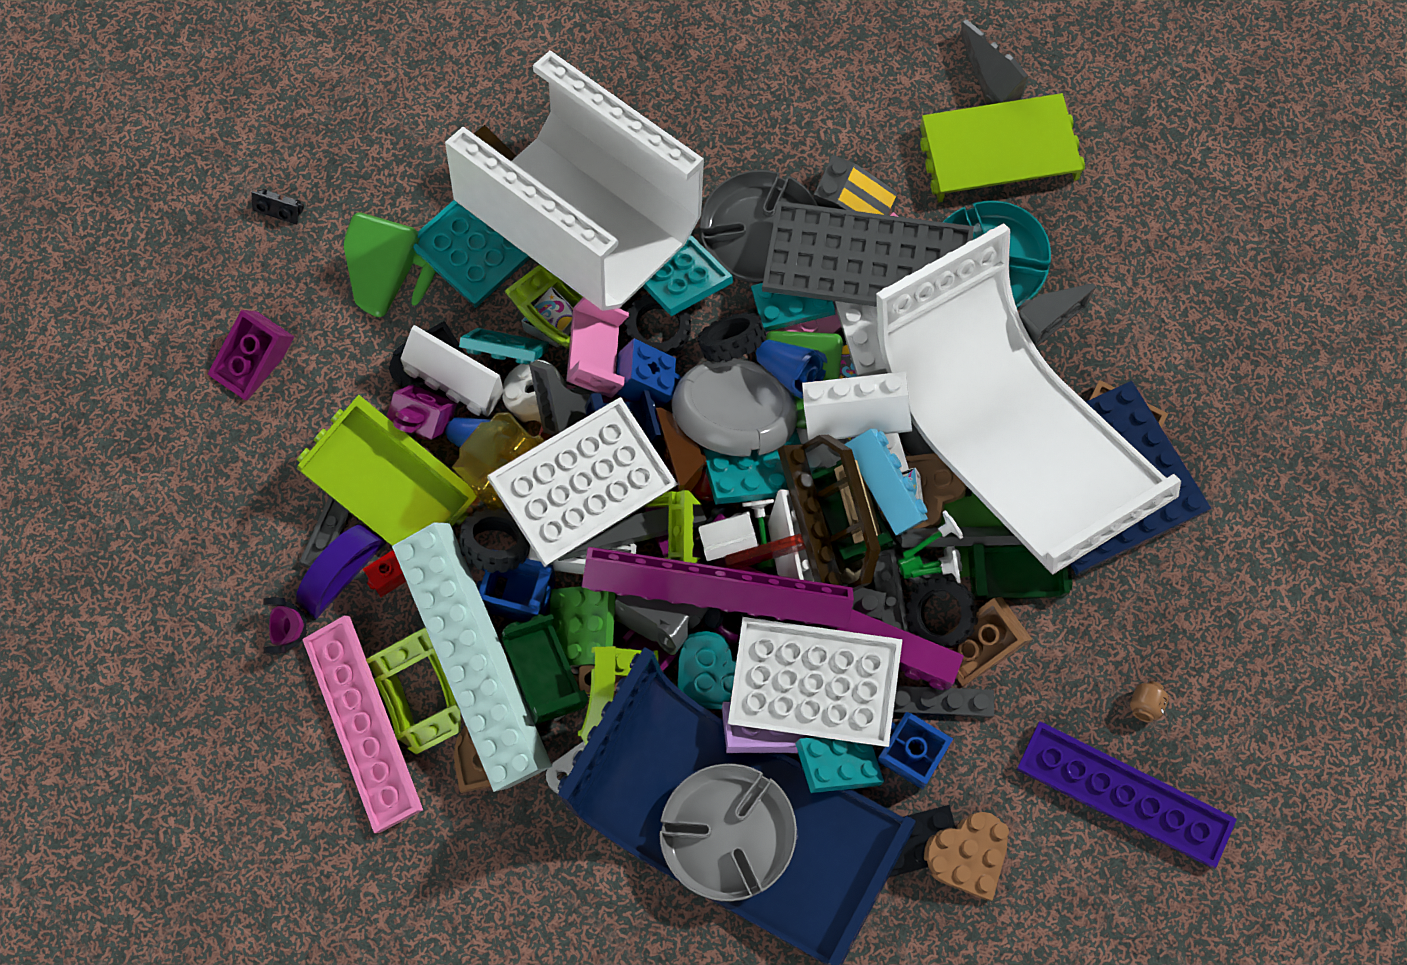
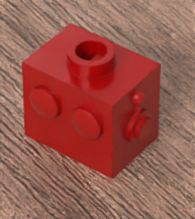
M394 550L363 568L368 577L367 584L369 588L375 589L380 597L385 596L407 582Z

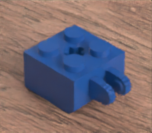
M633 339L617 354L616 374L625 378L624 386L616 394L631 401H639L642 393L649 390L651 400L655 402L656 408H662L673 398L675 388L682 378L675 373L676 358L637 339Z
M906 712L898 725L892 722L891 733L893 734L889 741V747L883 746L885 748L877 761L923 790L953 738L912 713ZM910 746L912 749L913 746H917L920 755H913L908 747Z

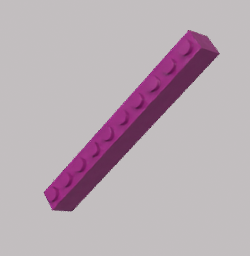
M588 547L582 581L583 588H588L594 592L609 591L620 596L635 595L647 600L661 599L673 604L687 603L699 608L713 607L725 612L739 611L748 613L751 616L765 615L778 620L791 619L804 624H823L830 628H848L854 601L852 587Z
M726 557L717 558L713 565L765 574ZM853 609L848 628H830L817 623L804 624L791 619L781 620L783 623L902 639L899 670L904 671L905 675L911 679L919 680L921 678L930 682L929 685L938 690H949L954 684L964 657L960 653ZM760 615L763 618L772 619L771 616Z

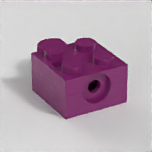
M411 384L393 393L386 417L393 422V426L397 429L409 433L414 432L418 438L430 440L445 432L448 422L452 421L457 403Z

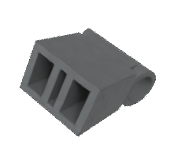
M619 595L615 602L614 620L653 642L657 641L664 651L674 655L686 641L688 631L699 624L711 607L699 608L687 603L673 604L667 600H647L641 596Z

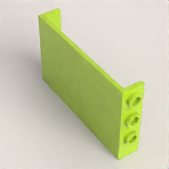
M1063 93L922 115L920 124L922 138H920L922 152L927 154L928 159L925 160L926 171L932 175L933 180L930 182L931 192L933 195L936 194L938 203L943 202L945 193L1069 173H1072L1074 181L1079 180L1082 171L1085 170V162L1078 152L1079 139L1073 133V117L1071 114H1068Z
M360 395L353 400L345 411L339 409L330 420L334 424L327 431L323 428L314 438L317 444L311 451L306 448L296 459L300 462L296 468L391 546L432 523H450L451 527L456 523L459 526L469 515L466 509L479 495L476 490L408 434L394 427L391 420Z

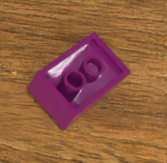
M241 310L208 375L242 399L248 400L284 358L294 336L257 311Z

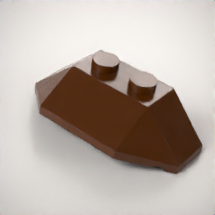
M661 407L656 408V419L660 423L662 431L658 441L666 467L678 484L673 490L674 492L682 490L691 491L700 481L703 468H706L705 453H701L700 445L681 430L671 412Z

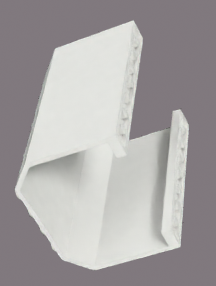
M549 51L533 65V72L549 82L551 110L537 139L510 161L465 127H462L445 142L453 198L602 311L617 309L632 297L686 244L701 217L704 159L555 53Z

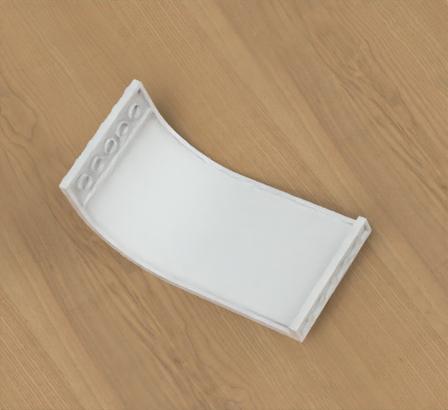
M1003 223L876 293L878 337L887 373L906 371L911 421L923 439L1025 547L1054 574L1179 497L1181 480L1175 474L1166 478L1063 382L1040 355L1021 321L1012 295L1009 279L1010 229Z

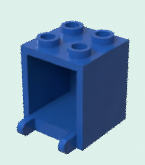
M526 558V561L523 564H519L518 568L514 570L508 569L504 573H500V571L491 573L487 572V569H482L485 572L483 580L478 581L476 586L488 613L524 623L536 615H546L551 598V589H554L557 580L553 565L549 564L544 567L542 562ZM498 577L508 579L502 599L492 597Z

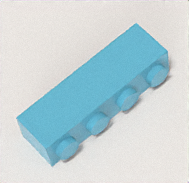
M871 428L844 445L852 449L854 458L858 462L860 473L895 535H901L927 520L928 518L925 513L928 511L921 499L917 500L912 492L915 489L912 481L908 476L904 477L899 468L902 467L900 460L894 453L891 454L886 445L889 442L882 431L878 432L877 429Z

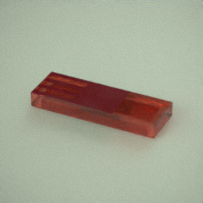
M799 533L725 555V561L729 569L737 570L807 548L802 534Z

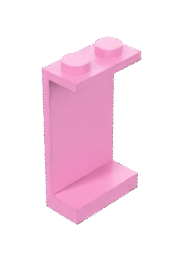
M584 297L575 305L572 313L567 382L596 393H601L610 398L624 386L625 377L616 374L619 326L629 317V312L619 308L602 311Z

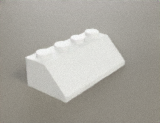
M415 325L412 327L401 356L404 371L413 378L418 376L424 379L425 384L433 390L437 391L439 388L444 391L450 400L456 403L461 401L466 404L468 410L476 415L483 414L488 417L502 398L504 390L500 375Z
M906 371L802 383L809 441L818 435L828 434L835 439L857 437L871 428L877 429L878 432L882 431L884 434L912 431Z

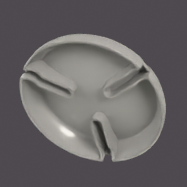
M733 358L732 361L727 362L725 360L721 362H715L714 360L712 362H703L690 369L680 379L672 398L673 416L681 430L699 445L721 454L750 456L751 450L755 449L758 450L759 455L769 453L784 445L793 435L797 425L798 407L794 395L762 365L749 360Z
M719 764L695 772L674 790L666 803L661 817L663 826L662 831H660V844L670 870L689 890L708 899L739 901L751 898L765 891L785 872L794 853L797 827L790 801L772 779L768 780L763 777L762 772L748 766Z

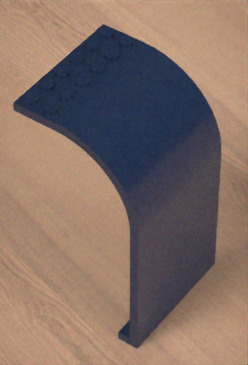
M644 647L640 654L637 653L630 663L631 670L627 677H622L616 687L617 694L613 701H608L601 713L603 718L599 725L593 726L587 736V741L589 742L583 751H578L572 762L574 767L570 774L565 775L561 779L557 795L575 816L596 832L639 860L681 883L666 863L660 844V831H662L663 826L661 817L671 794L690 775L714 765L738 764L762 772L763 777L768 780L772 779L783 790L794 811L797 834L791 861L785 872L772 886L751 898L739 901L709 900L825 965H843L916 826V820L908 816L903 818L851 789L811 793L802 763L783 753H726L723 720L699 705L676 687L662 672L654 652Z

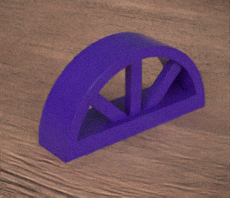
M363 524L356 525L343 532L323 550L306 572L297 591V604L317 619L386 542Z

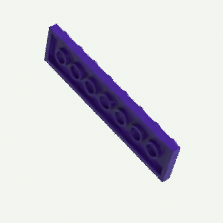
M1041 721L1038 722L1016 769L1213 869L1219 863L1237 820Z

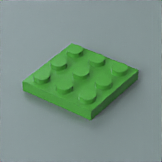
M582 586L551 589L549 615L552 614L554 617L553 627L570 667L595 665V653H592V647L613 646L616 593L609 591L594 592Z

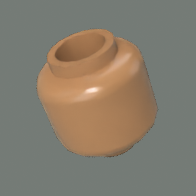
M1155 681L1137 685L1130 701L1133 715L1144 722H1153V720L1162 718L1169 701L1168 694L1163 690L1164 687Z

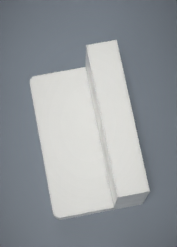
M749 513L699 527L707 561L758 547Z

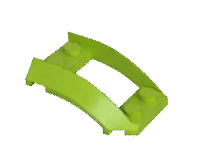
M539 264L504 292L536 329L554 342L569 349L571 336L549 323L531 303L551 287L573 308L583 296Z
M689 490L665 492L662 496L642 508L669 507L668 558L665 559L696 563L700 558L692 557L694 546L693 505L701 504Z
M426 627L365 659L376 677L374 681L388 708L395 737L409 746L407 749L418 754L461 731L460 709ZM428 656L440 681L447 708L414 724L401 682L396 673Z
M616 646L592 647V653H595V669H591V690L587 714L582 729L578 731V736L582 737L585 745L589 742L587 741V736L593 726H598L603 718L601 713L608 701H613L615 677H627L631 670L630 663L637 653L640 654L642 650L616 648ZM658 650L653 651L658 661Z

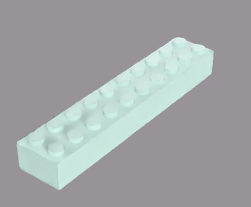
M432 523L393 545L392 548L493 791L508 789L553 767L466 560L460 552L461 549L450 523Z

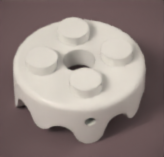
M538 360V361H541V362L550 364V363H548V362H546V361ZM520 364L508 374L503 383V402L507 409L520 421L535 420L541 422L535 391L527 393V389L533 385L529 364ZM555 368V372L560 382L563 384L564 387L567 388L565 380L563 379L559 371Z

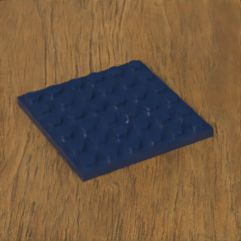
M1133 381L1088 400L1086 403L1166 478L1175 474L1181 480L1179 497L1070 563L1076 575L1211 510L1209 503Z

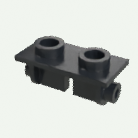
M266 189L251 192L252 211L296 225L298 224V213H302L304 209V204L300 200L286 196L280 200L279 194L267 191Z

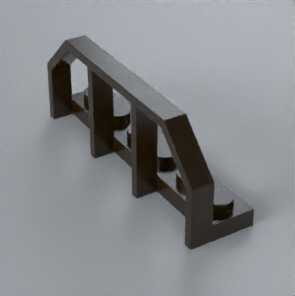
M829 434L818 435L805 444L783 445L778 448V454L802 540L806 546L805 550L814 582L843 586L832 545L862 531L867 551L860 576L857 581L845 587H852L854 592L870 584L881 548L852 449ZM824 444L840 454L846 477L817 493L806 453ZM849 486L859 522L829 537L819 501Z

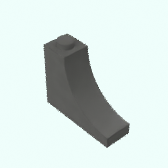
M538 360L529 364L544 433L555 436L587 417L584 406L590 394L596 392L580 386L567 389L560 382L553 365Z

